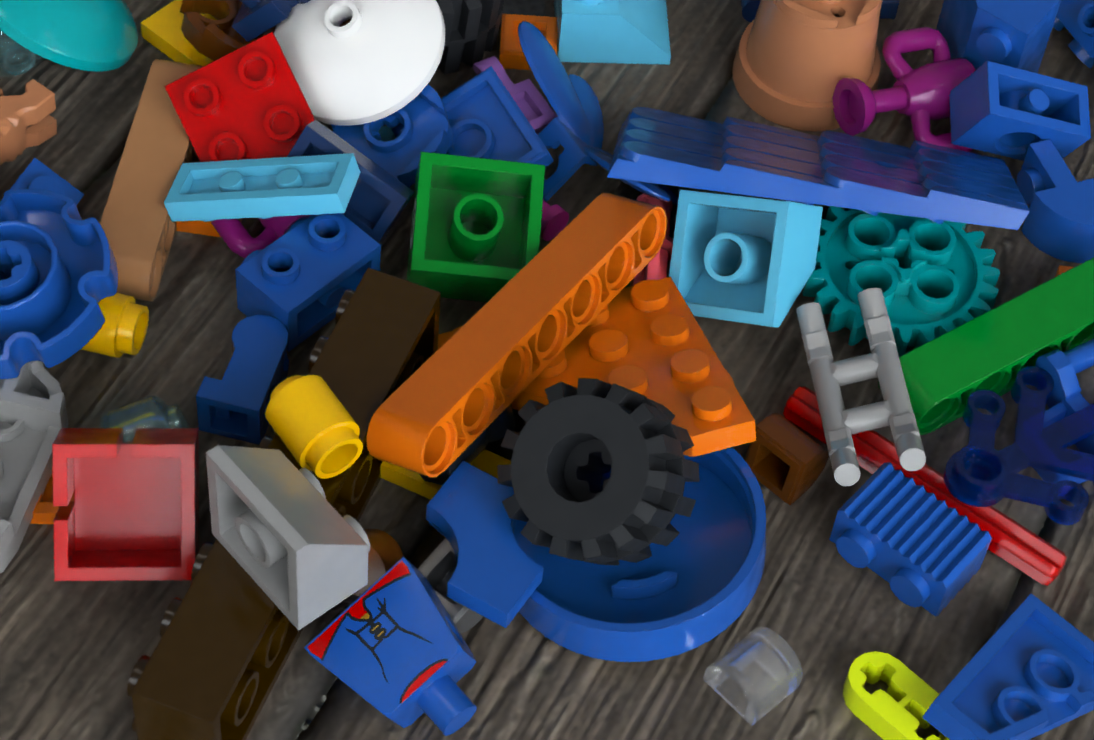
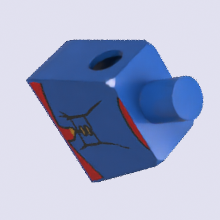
M404 556L304 647L314 659L383 715L403 728L410 726L425 712L445 736H448L462 728L477 710L476 705L456 684L474 667L477 661L428 579Z

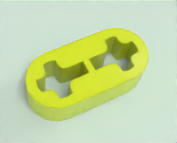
M874 651L857 657L848 670L843 687L844 701L850 711L883 740H924L917 735L916 731L918 726L925 729L931 725L922 717L932 702L939 696V693L900 660L888 653ZM882 680L888 685L886 692L879 689L870 694L864 689L865 682L874 684ZM940 733L939 737L936 735L928 736L925 740L949 739L942 733Z

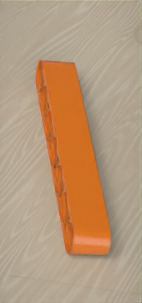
M603 192L597 196L378 407L371 418L366 435L369 454L381 461L428 477H437L442 474L656 256L664 242L667 230L665 210L660 206Z

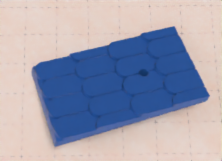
M647 107L633 108L620 128L607 174L608 178L725 192L737 196H756L795 201L808 205L818 204L857 209L874 216L881 212L927 218L938 224H943L944 221L1018 230L1030 212L1003 159L914 140L909 148L835 131H823L820 136H815L728 116L723 124Z

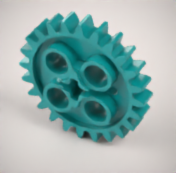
M829 206L826 219H821L815 269L803 287L802 294L807 297H815L814 302L821 305L823 315L831 313L827 328L829 332H835L844 327L851 330L848 345L854 346L863 338L868 339L857 295L869 288H881L898 355L901 357L906 354L908 347H915L916 349L992 310L999 291L996 288V284L1000 276V269L991 267L996 254L995 250L981 248L985 233L983 231L966 233V223L944 221L943 224H938L927 218L881 212L874 216L863 210Z

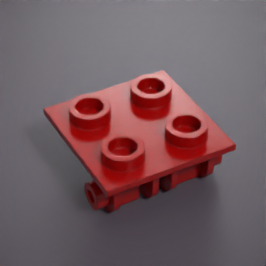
M273 32L164 86L200 162L287 157L306 125L315 120Z

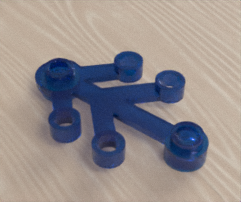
M1035 366L1024 367L1017 373L1011 388L1012 398L1018 404L1014 444L997 451L994 449L995 431L999 428L1006 411L1005 402L1001 396L990 390H977L969 396L963 412V420L969 427L968 444L960 451L954 453L946 464L944 482L947 489L955 498L971 506H992L1005 497L1044 506L1046 514L1056 523L1062 525L1076 524L1081 520L1089 503V495L1083 486L1071 480H1061L1054 484L1017 473L1028 467H1034L1093 481L1094 485V455L1067 449V447L1094 434V403L1043 428L1045 405L1053 390L1054 381L1051 375L1042 368ZM1026 385L1034 386L1039 391L1031 390ZM977 408L985 409L992 415L983 414ZM1059 499H1066L1072 502L1074 506H1067L1059 501Z

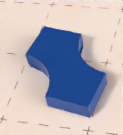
M462 461L427 504L426 520L428 524L446 537L456 556L457 565L452 577L448 581L447 597L507 628L542 582L544 567L531 559L522 550L514 537L511 527L513 519L509 518L502 503L503 500L514 495L513 487L498 484V478Z

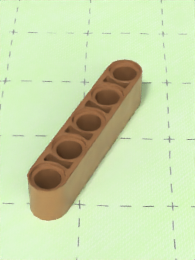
M161 59L153 61L100 221V225L106 234L117 262V293L133 296L137 300L153 302L157 295L176 232V222L171 221L164 201L182 163L197 162L198 159L164 86L203 67L201 65Z

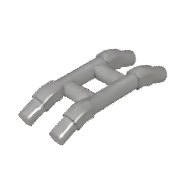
M869 288L857 295L871 353L834 362L821 305L812 302L796 308L833 475L836 482L842 486H852L860 478V468L852 434L890 426L902 468L907 471H917L926 462L925 451L881 288ZM878 378L883 401L845 410L840 386Z

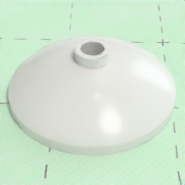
M311 0L305 4L298 3L292 7L288 18L277 24L274 35L314 118L327 124L352 126L385 118L405 107L423 91L435 74L442 58L445 45V23L442 11L436 0ZM351 19V21L348 24L339 27L343 22Z

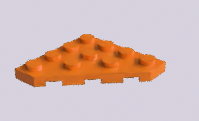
M671 277L659 280H644L636 283L634 286L624 288L511 403L512 408L515 410H520L529 400L547 405L549 401L545 392L546 388L559 382L578 388L579 378L598 379L611 385L615 383L642 394L648 399L664 405L676 415L671 423L686 429L694 444L693 447L684 451L683 455L696 457L756 441L755 419ZM462 326L455 328L453 331L439 334L438 349Z

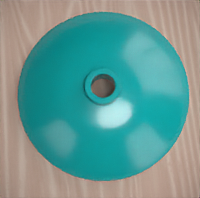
M0 0V30L24 48L63 66L95 72L114 70L129 61L138 44L137 27L132 13L124 0Z

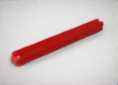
M800 386L787 400L783 414L786 419L826 444L815 392L806 386ZM870 430L852 434L858 464L872 475L883 463H891L895 470H902L906 478H913L916 485H923L927 493L935 494L937 500H945L948 508H956L958 514L967 516L970 523H977L981 531H988L992 537L988 550L1038 583L1049 586L1062 571L1067 557L1064 552L926 463L917 471L905 470L899 462L894 443L876 431Z

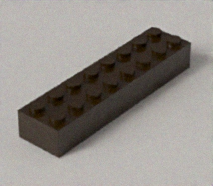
M371 268L366 270L356 290L347 289L344 292L335 316L336 326L329 338L321 336L317 340L308 365V375H318L324 379L360 428L359 439L363 443V450L351 467L341 474L327 479L318 478L313 471H310L321 484L329 504L342 517L350 515L357 522H359L381 479L380 465L383 461L369 454L366 443V435L371 418L378 407L438 350L441 292ZM275 433L274 437L266 435L261 440L258 448L280 450L298 470L302 468L277 433ZM216 539L215 543L205 542L199 550L192 569L191 578L193 582L183 599L175 597L170 602L161 622V639L151 657L143 655L139 658L130 675L127 695L132 697L134 710L132 730L137 732L138 740H246L303 630L302 628L298 631Z

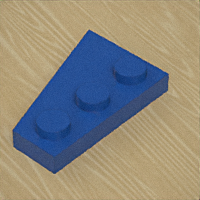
M1031 593L932 702L922 718L949 740H1030L1094 710V642Z

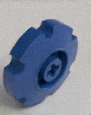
M7 190L0 201V379H12L19 376L20 369L28 362L41 361L46 368H51L82 349L105 322L98 302L106 297L114 296L118 288L117 262L100 223L94 217L82 220L74 200L46 190Z

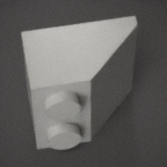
M217 445L206 452L212 534L298 631L368 584V552L371 548L369 539L361 525L352 516L345 515L342 517L329 504L321 484L312 472L306 468L298 470L277 449Z

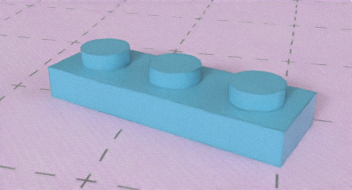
M354 153L182 163L167 194L164 205L172 222L199 220L210 222L219 219L238 218L268 219L278 216H319L322 214L345 213L361 172Z

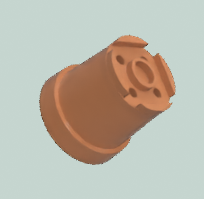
M760 0L755 19L744 30L733 61L732 76L740 97L757 114L786 128L812 132L840 128L833 110V93L838 81L843 78H856L870 87L872 91L878 90L881 60L876 42L883 0Z

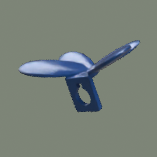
M522 21L518 25L522 50L535 79L558 117L549 122L538 136L547 149H557L560 145L565 149L558 156L559 163L555 173L550 178L544 180L543 199L547 202L584 163L591 166L599 165L608 172L613 154L602 149L604 135L603 115L598 98L591 86L577 75L570 74L568 76L563 64L542 32L533 24ZM619 179L644 194L663 201L670 202L671 200L673 205H678V196L663 184Z

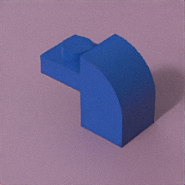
M1051 139L1029 144L1016 182L1026 204L1030 205V212L1025 218L1021 229L1022 233L1035 247L1054 258L1072 263H1084L1094 258V178L1077 182Z

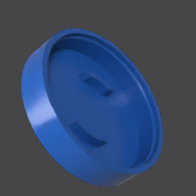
M733 447L696 457L684 455L685 459L699 463V482H685L683 496L696 500L691 516L675 514L670 524L679 532V535L668 546L656 543L649 544L652 557L637 563L619 560V566L600 565L549 553L550 548L534 545L520 533L527 522L513 519L511 527L517 543L531 559L544 567L542 582L520 609V614L532 627L556 644L575 653L607 661L645 662L664 659L695 649L715 638L726 630L747 608L756 593L765 566V502L757 478L747 462ZM611 470L610 472L603 473L602 485L604 480L610 478Z

